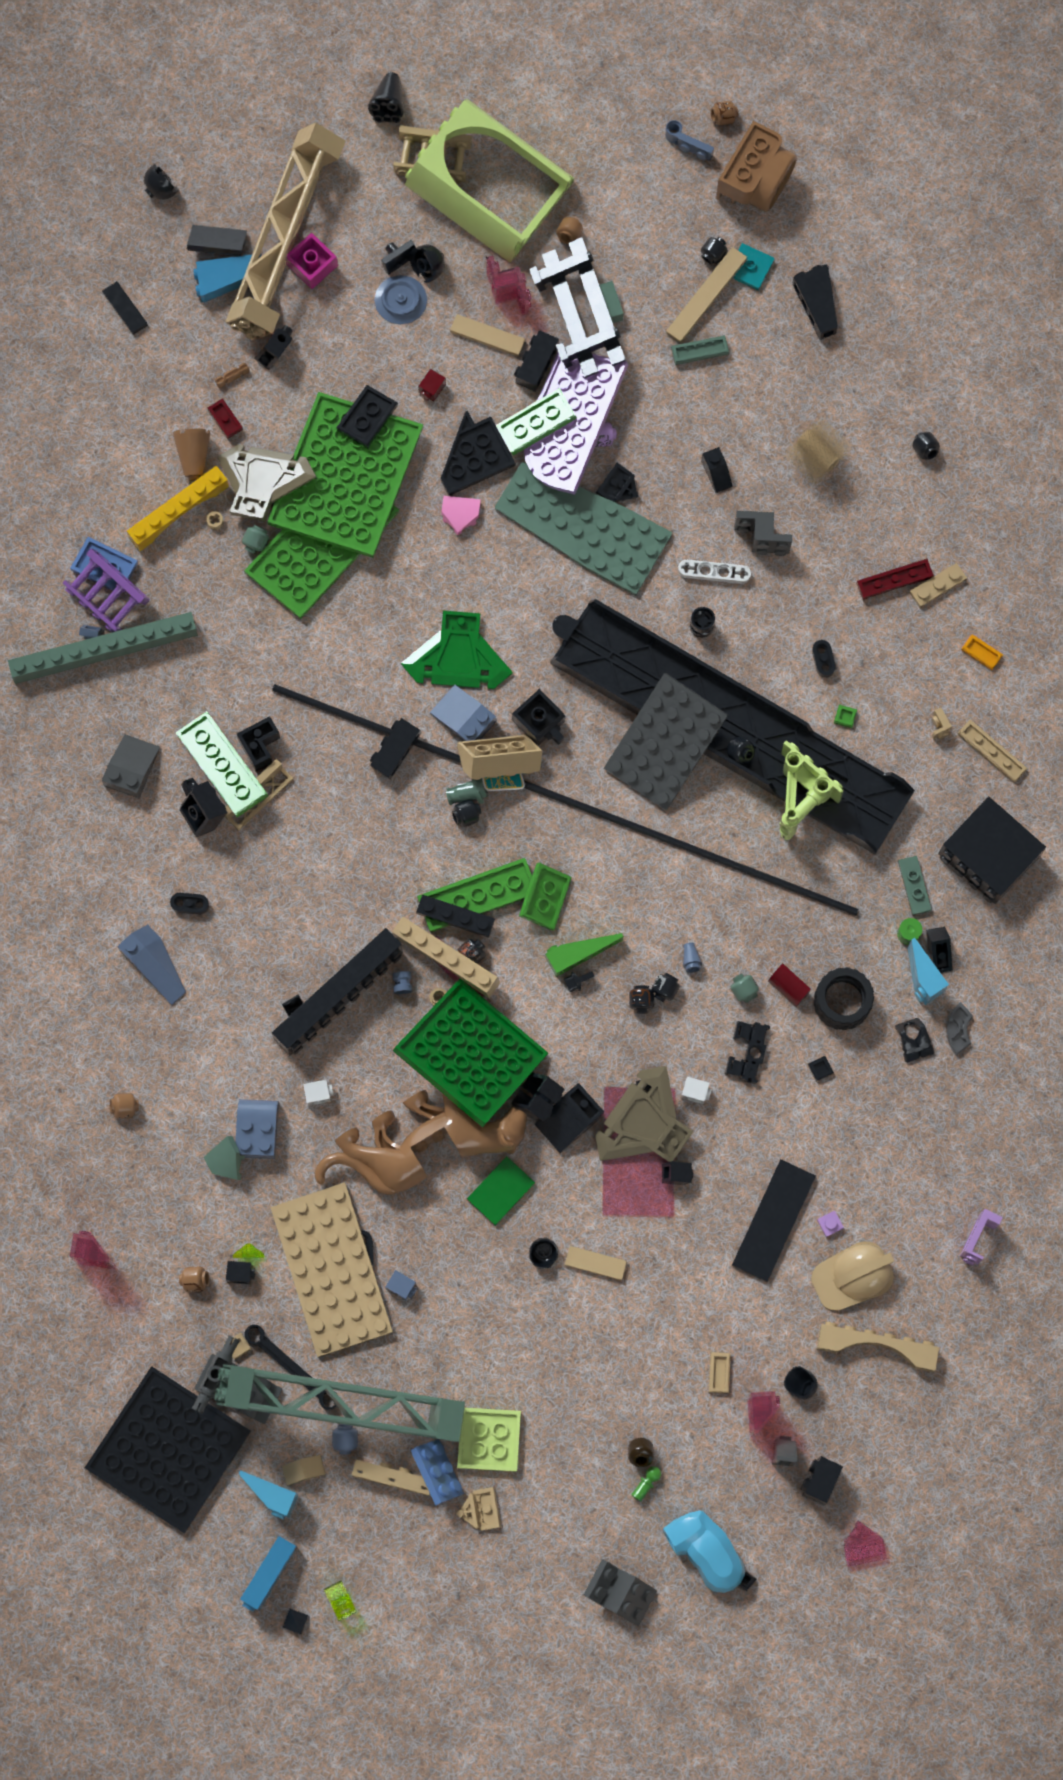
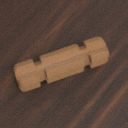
M246 363L240 364L239 368L235 367L224 373V376L220 375L215 378L216 385L222 388L226 385L225 383L229 384L240 378L242 374L249 373V367Z

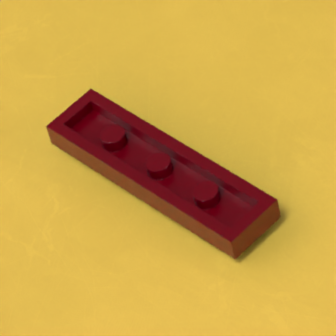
M924 559L857 580L856 584L862 600L930 579L934 575L928 559Z

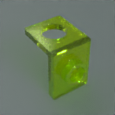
M342 1580L324 1589L338 1621L356 1613L354 1604ZM350 1609L348 1612L341 1614L344 1610Z

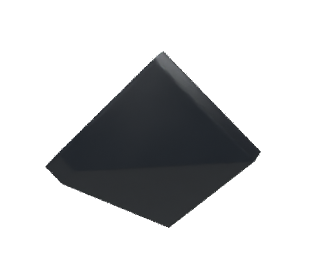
M290 1608L283 1628L302 1634L309 1615Z

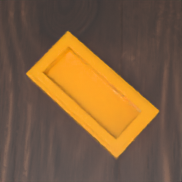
M971 634L961 649L990 670L995 668L1003 656L1002 653Z

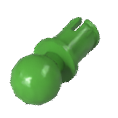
M656 1466L649 1467L646 1471V1478L641 1477V1482L631 1496L642 1502L650 1488H654L652 1482H656L661 1478V1470Z

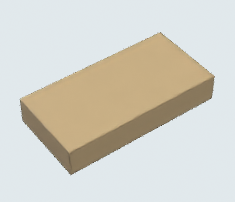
M710 1353L709 1393H729L731 1353Z

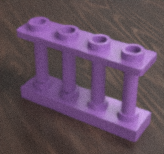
M90 549L86 553L91 558L89 560L90 563L73 583L64 580L65 590L72 596L76 595L80 599L78 602L83 607H89L96 619L99 621L103 620L106 623L105 627L113 633L123 630L118 625L135 604L146 605L150 599L97 550ZM95 567H101L104 570L102 577L84 595L78 589ZM113 578L117 582V587L100 607L96 606L91 600L107 581ZM127 591L131 595L129 597L130 600L112 620L105 612L122 592Z

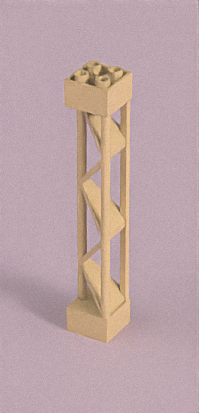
M316 122L299 130L291 149V155L236 299L232 303L225 322L233 330L246 334V337L251 340L263 338L274 332L280 314L270 309V305L286 266L287 254L292 250L323 166L339 160L346 141ZM296 162L304 180L282 197ZM271 224H273L280 242L259 258ZM248 285L254 296V299L250 296L244 298Z

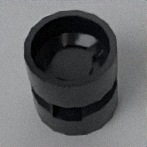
M698 607L693 611L690 620V631L693 635L704 638L713 632L715 623L713 611L707 607Z

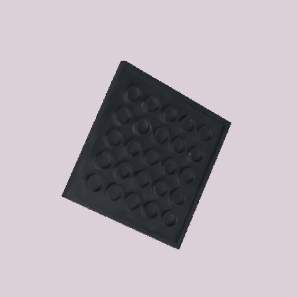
M151 1366L84 1468L185 1534L246 1441L251 1430L209 1403L203 1414L198 1412V1410L192 1409L198 1396Z

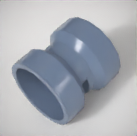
M401 971L392 974L393 981L395 982L393 987L394 994H409L413 992L412 985L410 984L412 979L411 972Z

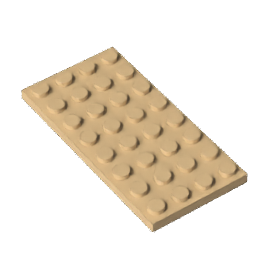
M344 1182L270 1207L317 1357L319 1358L393 1333L346 1183Z

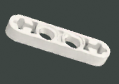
M687 559L681 561L678 566L679 575L690 579L745 584L751 577L750 569L744 565ZM689 565L690 569H695V565L698 566L697 574H694V570H689L688 573H685L684 569L681 568ZM702 567H708L710 569V573L708 575H702L700 573V569ZM720 569H727L729 575L721 577L718 571ZM732 569L735 570L734 578H731ZM741 571H744V574H746L743 579L740 578V575H737Z

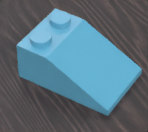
M913 938L907 950L913 986L916 991L914 994L920 1003L924 1002L926 1005L943 994L949 984L918 941Z
M240 1470L239 1475L267 1508L272 1511L271 1514L282 1520H284V1517H290L298 1498L297 1493Z

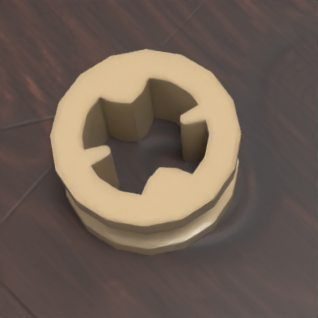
M213 511L207 515L206 521L209 528L218 530L223 526L222 514ZM216 517H218V521L220 522H215L214 524H212L211 518L215 519Z

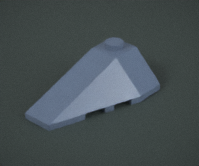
M149 925L131 933L117 946L119 951L171 1005L186 993L162 939Z

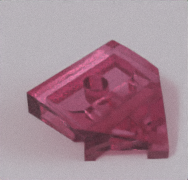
M858 1520L849 1536L844 1539L843 1547L847 1566L850 1567L887 1559L883 1538L879 1533L871 1530Z

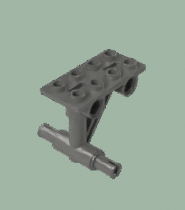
M228 1335L222 1350L217 1352L216 1355L212 1354L194 1388L200 1393L192 1409L198 1410V1412L203 1414L210 1398L215 1400V1392L220 1387L221 1381L218 1380L219 1370L223 1368V1364L237 1366L232 1363V1355L240 1340ZM258 1378L278 1400L282 1388L267 1379ZM253 1383L249 1403L270 1406ZM230 1407L262 1424L267 1422L271 1414Z

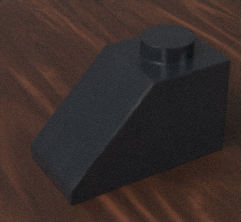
M720 447L702 453L701 462L715 494L733 487L728 466Z
M945 926L926 930L927 946L931 961L940 973L953 971L951 938Z

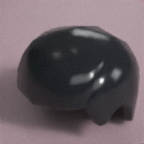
M547 1237L538 1238L529 1248V1259L534 1266L540 1269L550 1268L558 1259V1247L553 1240Z

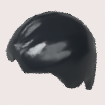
M801 1366L793 1367L785 1376L783 1384L790 1394L800 1400L813 1397L818 1388V1382L814 1374Z

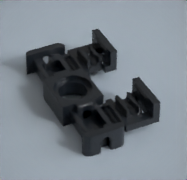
M740 1021L736 1022L733 1039L736 1040L741 1037L746 1039L745 1041L748 1044L744 1060L738 1061L735 1060V1057H728L725 1070L726 1075L738 1076L741 1081L756 1084L759 1081L756 1080L759 1065L763 1063L767 1046L764 1045L766 1031L770 1029L769 1025H760L761 1023L755 1022L753 1025ZM752 1048H757L760 1051L759 1058L751 1056L750 1050Z

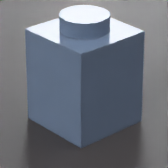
M396 1270L385 1287L386 1290L407 1301L408 1297L412 1299L417 1291L415 1287L416 1282Z

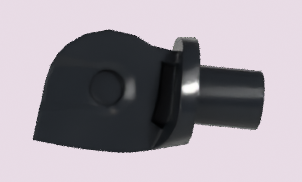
M591 971L577 977L575 973L571 972V976L564 978L569 992L577 989L581 991V982L594 977V974Z

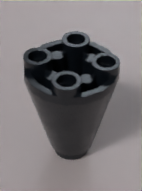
M389 72L384 76L368 103V111L377 123H399L404 114L401 80L399 75L394 72Z

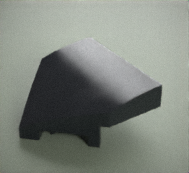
M617 462L596 491V494L613 502L638 498L639 495L634 480L635 475Z

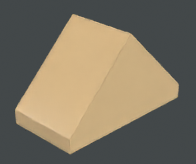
M320 1455L299 1459L282 1466L287 1486L326 1475Z

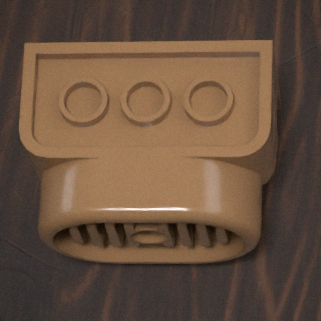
M753 120L718 179L716 199L719 200L723 194L731 198L732 204L736 202L744 205L751 204L764 212H768L777 201L793 172L797 161L796 154L781 147L782 137L779 133Z

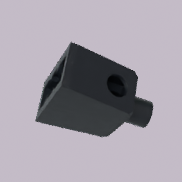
M286 325L282 329L277 328L254 359L269 370L293 340L290 336L293 333L292 329Z

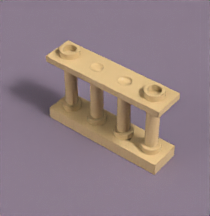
M400 125L399 140H402L404 143L400 163L394 162L393 164L394 173L405 176L413 168L414 164H407L412 142H420L422 144L421 150L423 148L426 149L429 146L430 138L434 134L437 136L440 131ZM462 134L444 142V160L448 147H456L458 149L454 170L448 169L456 184L466 182V172L461 171L464 152L472 147V135Z

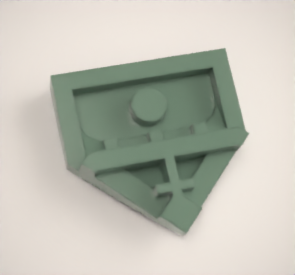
M227 1136L206 1154L204 1159L212 1174L241 1180L242 1174L239 1171L241 1161L245 1156L240 1155L233 1136Z

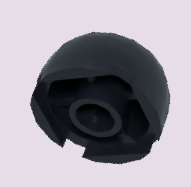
M156 163L146 171L144 175V184L147 187L145 192L151 198L155 196L159 200H166L179 191L177 186L174 187L171 184L170 177L159 166L157 167Z
M425 244L414 248L410 252V255L413 254V259L410 260L411 267L418 277L420 274L424 277L425 281L423 282L428 283L437 279L444 271V255L435 246Z

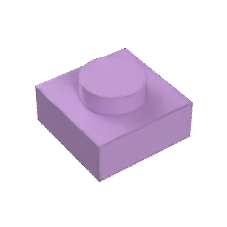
M835 1210L817 1219L825 1237L844 1228Z

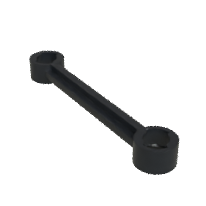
M253 1324L247 1327L245 1339L249 1344L258 1345L291 1375L313 1378L265 1336L261 1326ZM253 1328H257L260 1331V1340L258 1342L250 1341L249 1331ZM303 1385V1386H305L309 1391H311V1390H313L314 1388H316V1387H314V1386ZM325 1390L316 1395L320 1405L325 1410H333L337 1407L336 1404L332 1407L324 1406L323 1397L327 1394Z

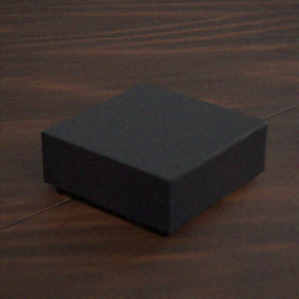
M826 1056L808 1063V1067L816 1082L834 1074Z

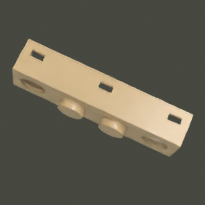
M355 1460L352 1471L353 1477L430 1496L423 1477L410 1474V1469L400 1467L399 1470L391 1469L392 1465L380 1462V1465Z

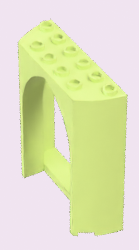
M466 99L459 108L455 107L452 110L451 118L448 122L444 121L441 124L440 132L437 136L434 134L430 138L429 146L419 152L415 165L405 175L407 179L405 186L511 263L574 182V177L469 99ZM472 133L496 138L560 185L521 234L465 193L455 183L448 172L444 160L445 141L458 135Z

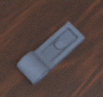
M671 120L667 123L665 137L669 142L678 145L683 152H691L696 154L701 160L707 159L711 161L714 147L683 134L682 124L679 121ZM676 130L677 133H671L670 131Z

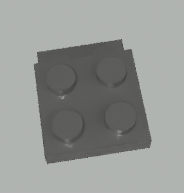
M736 512L734 530H738L740 533L753 531L752 552H756L757 555L775 553L776 556H785L790 553L792 535L774 534V512Z
M602 1559L583 1595L639 1627L651 1602L654 1600L657 1590L637 1577Z

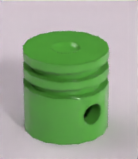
M914 918L905 919L897 931L899 941L905 945H909L913 938L918 941L922 934V925Z

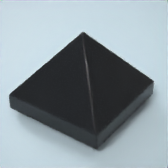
M296 995L282 1003V1006L289 1017L303 1002L300 996Z
M745 1571L743 1580L737 1587L747 1592L757 1579Z

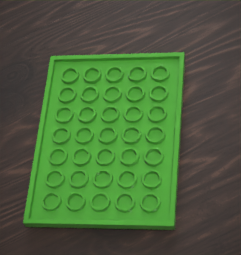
M318 392L294 452L293 459L298 461L300 456L306 457L316 478L276 500L267 523L286 531L374 558L422 433L423 424L391 415L367 449L336 430V427L351 408L353 402Z

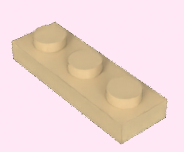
M956 563L912 589L909 593L920 608L964 582L967 577Z

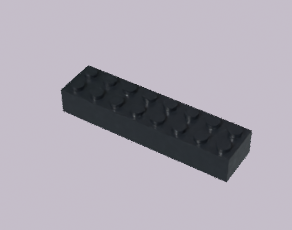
M385 928L271 1032L276 1043L289 1056L298 1054L303 1049L302 1045L307 1040L309 1042L317 1036L316 1032L321 1027L323 1029L332 1022L330 1019L335 1014L339 1016L346 1009L345 1005L349 1001L353 1003L357 1000L361 990L370 988L374 983V978L378 975L380 977L388 971L387 967L392 962L395 964L402 958V944Z

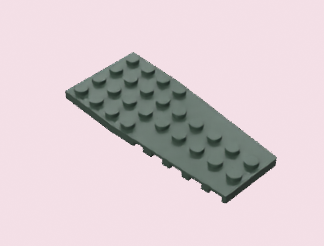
M524 462L520 464L495 505L496 511L501 512L511 521H515L525 530H529L538 536L540 540L546 541L554 549L566 554L568 558L588 571L635 596L638 594L673 533L632 510L579 486L575 495L552 489L541 483Z

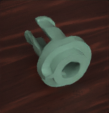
M482 778L479 780L472 779V781L456 785L453 788H446V795L450 806L453 803L477 799L479 804L485 803L484 798L489 795L488 791L484 788Z

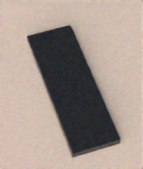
M780 1159L732 1263L733 1267L768 1282L816 1175Z

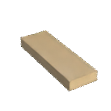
M570 1246L565 1266L622 1281L627 1261Z

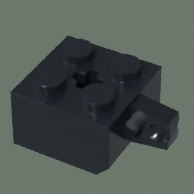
M540 688L512 713V721L537 746L545 739L548 741L553 739L558 745L564 741V736L559 731L561 730L560 726L565 722L566 716ZM535 716L538 718L542 716V719H535Z
M194 778L183 781L181 786L186 798L180 806V812L197 838L214 831L228 813L225 805L220 801L209 781L199 785Z

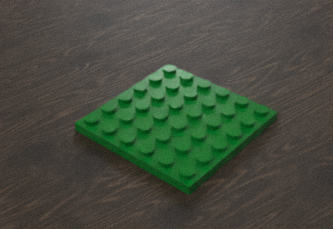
M461 978L393 1049L395 1054L482 1128L548 1055L546 1050Z

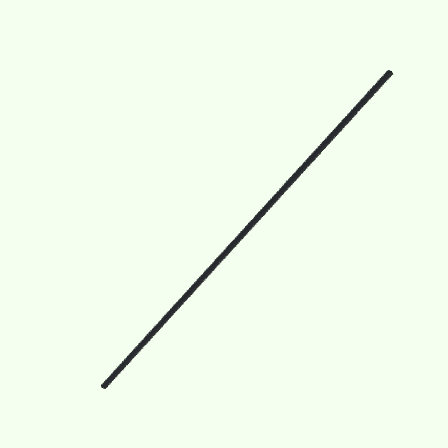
M274 684L272 688L273 692L389 736L392 732L388 727ZM419 739L413 745L461 764L460 755ZM524 780L525 789L854 916L857 915L859 910Z

